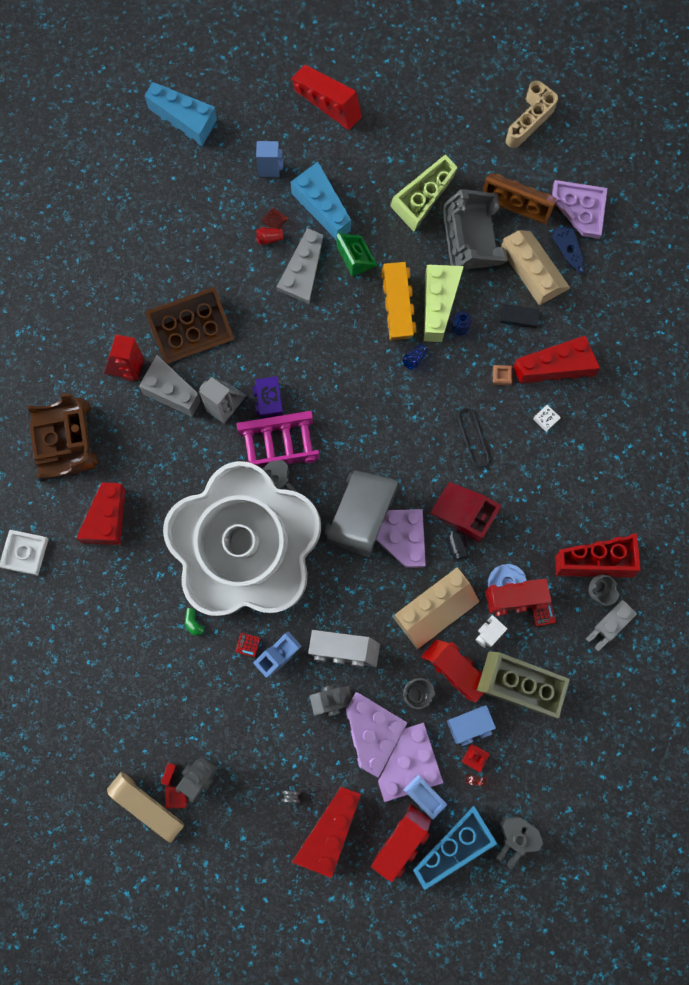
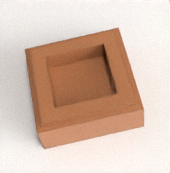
M493 365V385H511L512 366Z

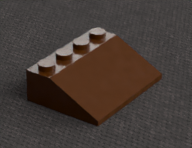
M215 287L145 311L162 358L166 364L234 340Z

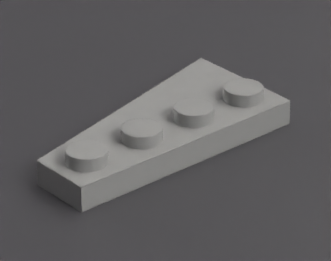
M307 228L276 287L277 291L310 304L311 292L323 243V234Z

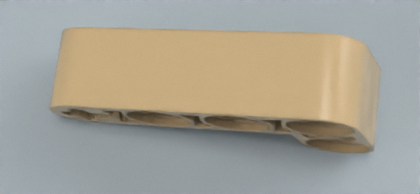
M534 81L529 85L526 100L532 106L509 127L506 144L511 148L520 146L555 110L558 100L557 94L540 81Z
M122 771L107 788L108 795L170 843L185 826L176 816L137 787L135 782Z

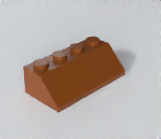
M490 173L487 176L483 192L497 194L499 207L545 225L557 198L550 194L542 193L533 187L524 186L517 181L506 179L494 173Z

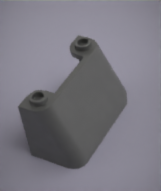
M461 189L444 204L443 217L451 266H463L464 270L499 266L508 261L506 250L503 247L496 248L491 216L499 209L496 193Z
M355 470L348 475L346 483H348L347 489L332 525H327L324 535H327V542L370 558L384 518L398 489L399 481Z

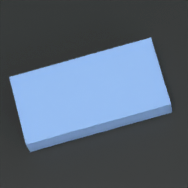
M419 775L404 789L432 820L447 805Z

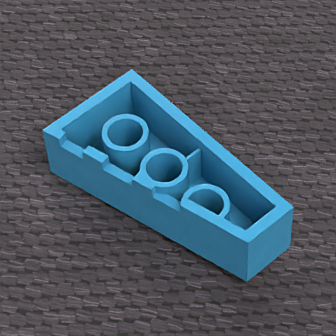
M152 82L145 94L148 109L162 119L169 121L176 129L179 128L187 137L197 141L198 145L203 146L217 121L214 106Z
M318 162L291 181L292 195L336 241L338 233L347 234L351 231V219Z
M474 806L413 870L424 890L497 844Z

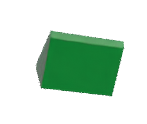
M337 234V249L352 277L377 266L362 236Z

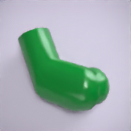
M187 608L184 623L186 629L191 635H202L204 627L195 621L196 609Z

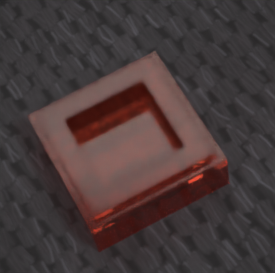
M272 207L262 219V223L269 228L279 229L286 222L287 217Z

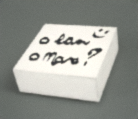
M546 405L533 420L547 432L561 417Z

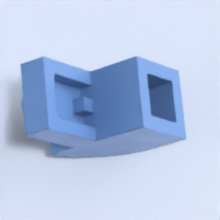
M288 631L253 663L267 678L285 665L302 646Z

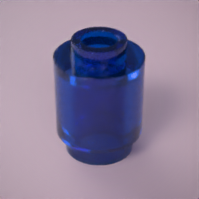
M459 311L454 315L451 328L456 335H464L469 331L472 322L470 314L465 311Z

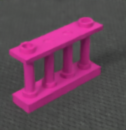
M312 411L236 423L239 436L245 437L249 463L261 469L270 461L283 460L286 464H293L299 462L313 463L319 459V451H312L308 429L310 424H313ZM299 426L302 432L305 452L294 454L290 429ZM274 430H280L283 433L285 456L275 457L271 436ZM256 433L264 434L267 459L256 460L252 437Z

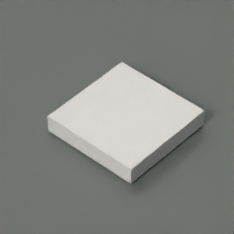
M9 530L0 560V568L38 576L49 538Z

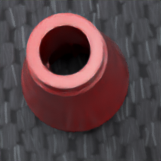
M264 227L256 229L257 243L266 245L283 240L282 229Z

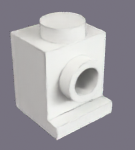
M493 615L487 620L490 624L488 625L485 622L478 630L481 634L476 638V641L484 648L486 646L490 648L507 630Z

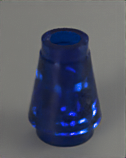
M420 343L403 356L402 363L409 370L418 368L428 348Z

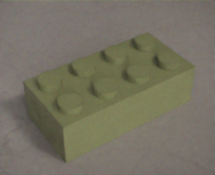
M488 652L477 691L548 717L559 718L570 679L500 652Z

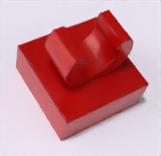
M470 744L461 762L481 772L489 753Z

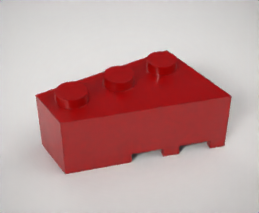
M115 334L104 374L119 376L128 381L140 380L145 359L135 338Z
M101 483L76 537L82 544L120 545L126 491L121 483Z
M547 579L529 580L517 584L507 583L505 586L499 587L490 585L485 591L489 613L495 614L496 617L507 615V611L515 610V613L526 612L527 608L534 607L535 610L547 608L546 605L551 603Z
M436 639L421 658L435 666V670L439 674L442 673L450 681L449 683L464 697L476 703L484 694L477 691L482 671H477L473 667V661L467 656L463 657L459 653L460 649L454 643H447Z
M411 804L404 818L399 821L397 828L373 860L371 868L391 883L395 877L400 878L406 869L404 864L407 860L411 862L418 852L416 848L419 843L423 845L430 834L427 832L431 818Z

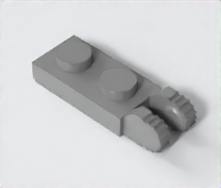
M621 600L594 627L595 629L586 640L590 642L600 633L604 638L595 647L599 651L637 613L624 600Z

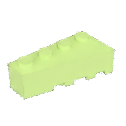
M446 154L392 199L391 208L413 232L450 183L457 170V166Z
M427 265L425 274L424 341L442 342L463 266Z

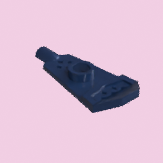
M568 227L555 229L552 235L554 243L557 244L569 265L575 267L578 274H582L585 272L582 266L584 260L574 229ZM567 249H572L573 253H568Z

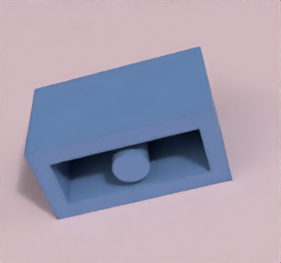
M257 141L256 160L259 177H280V170H283L282 149H279L278 141Z
M487 705L447 720L455 743H461L462 746L474 742L472 738L480 735L481 739L492 735L491 730L496 729Z

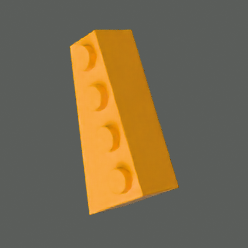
M406 262L383 264L381 275L382 278H385L383 279V291L387 294L385 306L386 311L389 313L387 321L390 340L410 339L413 337V333H416V324L412 322L411 316L414 315V305L410 304L409 298L412 297L411 285L408 286L410 268L406 267Z

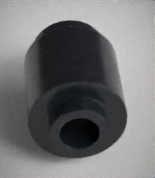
M459 530L448 533L449 537L445 539L450 555L453 556L454 560L468 557V551L470 550L465 534L460 533Z

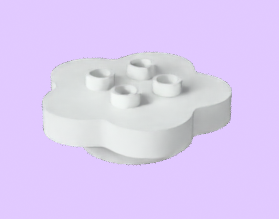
M238 461L219 468L209 479L203 493L186 497L177 502L166 516L163 534L169 551L183 565V592L188 602L196 610L207 615L220 616L234 613L248 606L260 612L275 613L292 607L304 594L307 585L305 558L318 542L321 533V520L317 509L305 496L294 491L277 489L270 476L260 467L249 462Z

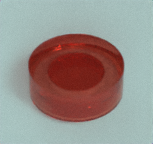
M466 774L465 782L472 785L485 786L487 777Z

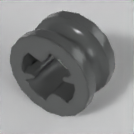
M282 791L284 798L281 802L300 803L298 799L300 792Z

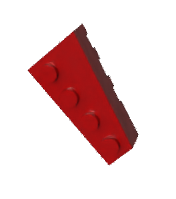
M304 65L292 77L294 90L298 94L306 98L347 130H350L361 119L362 114L355 90L307 65Z
M582 336L518 358L514 363L513 369L521 384L542 382L550 379L561 380V378L571 377L574 379L581 376L595 377L600 367L586 336Z
M637 533L622 538H613L608 541L594 542V544L580 545L559 550L555 557L556 576L596 577L600 574H605L611 577L634 578L640 572Z
M340 787L292 863L332 878L361 795L360 793Z

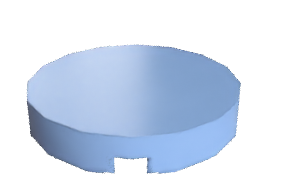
M512 564L500 565L490 573L488 587L490 585H496L497 587L505 586L507 583H523V581H526V577L518 566Z

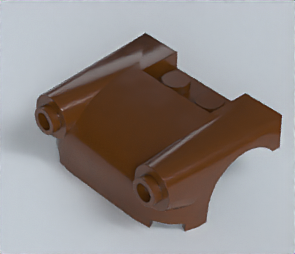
M60 394L61 400L57 403L46 406H27L31 413L29 427L33 458L38 467L36 478L40 482L93 470L99 464L97 454H93L90 451L86 416L91 411L89 400L86 401L84 397L76 398L71 394Z

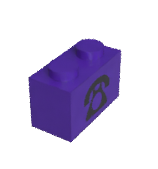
M278 377L255 379L256 386L252 387L254 397H258V403L255 404L256 415H260L261 419L283 416Z

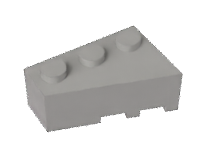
M156 355L139 385L142 393L192 417L201 402L198 393Z
M213 377L203 382L199 391L206 411L224 424L247 396L230 383Z
M312 630L308 654L314 656V660L322 662L330 659L333 660V663L337 664L348 662L358 667H364V665L377 667L380 643L364 636Z

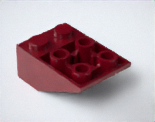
M449 482L430 514L480 543L499 512L501 505L484 495Z

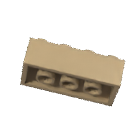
M519 230L503 239L501 247L506 250L508 261L539 305L570 289V286L531 231Z
M456 568L394 615V619L414 646L419 649L478 604L479 600L469 581Z

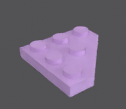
M555 180L552 196L557 198L556 206L582 236L600 239L607 188Z
M423 509L388 510L377 536V541L380 545L399 560L405 568L425 567Z
M356 692L346 709V713L352 729L351 734L354 747L357 750L359 767L379 778L407 722Z
M424 723L405 728L378 780L384 802L408 795L404 789L417 775L430 787L443 783Z

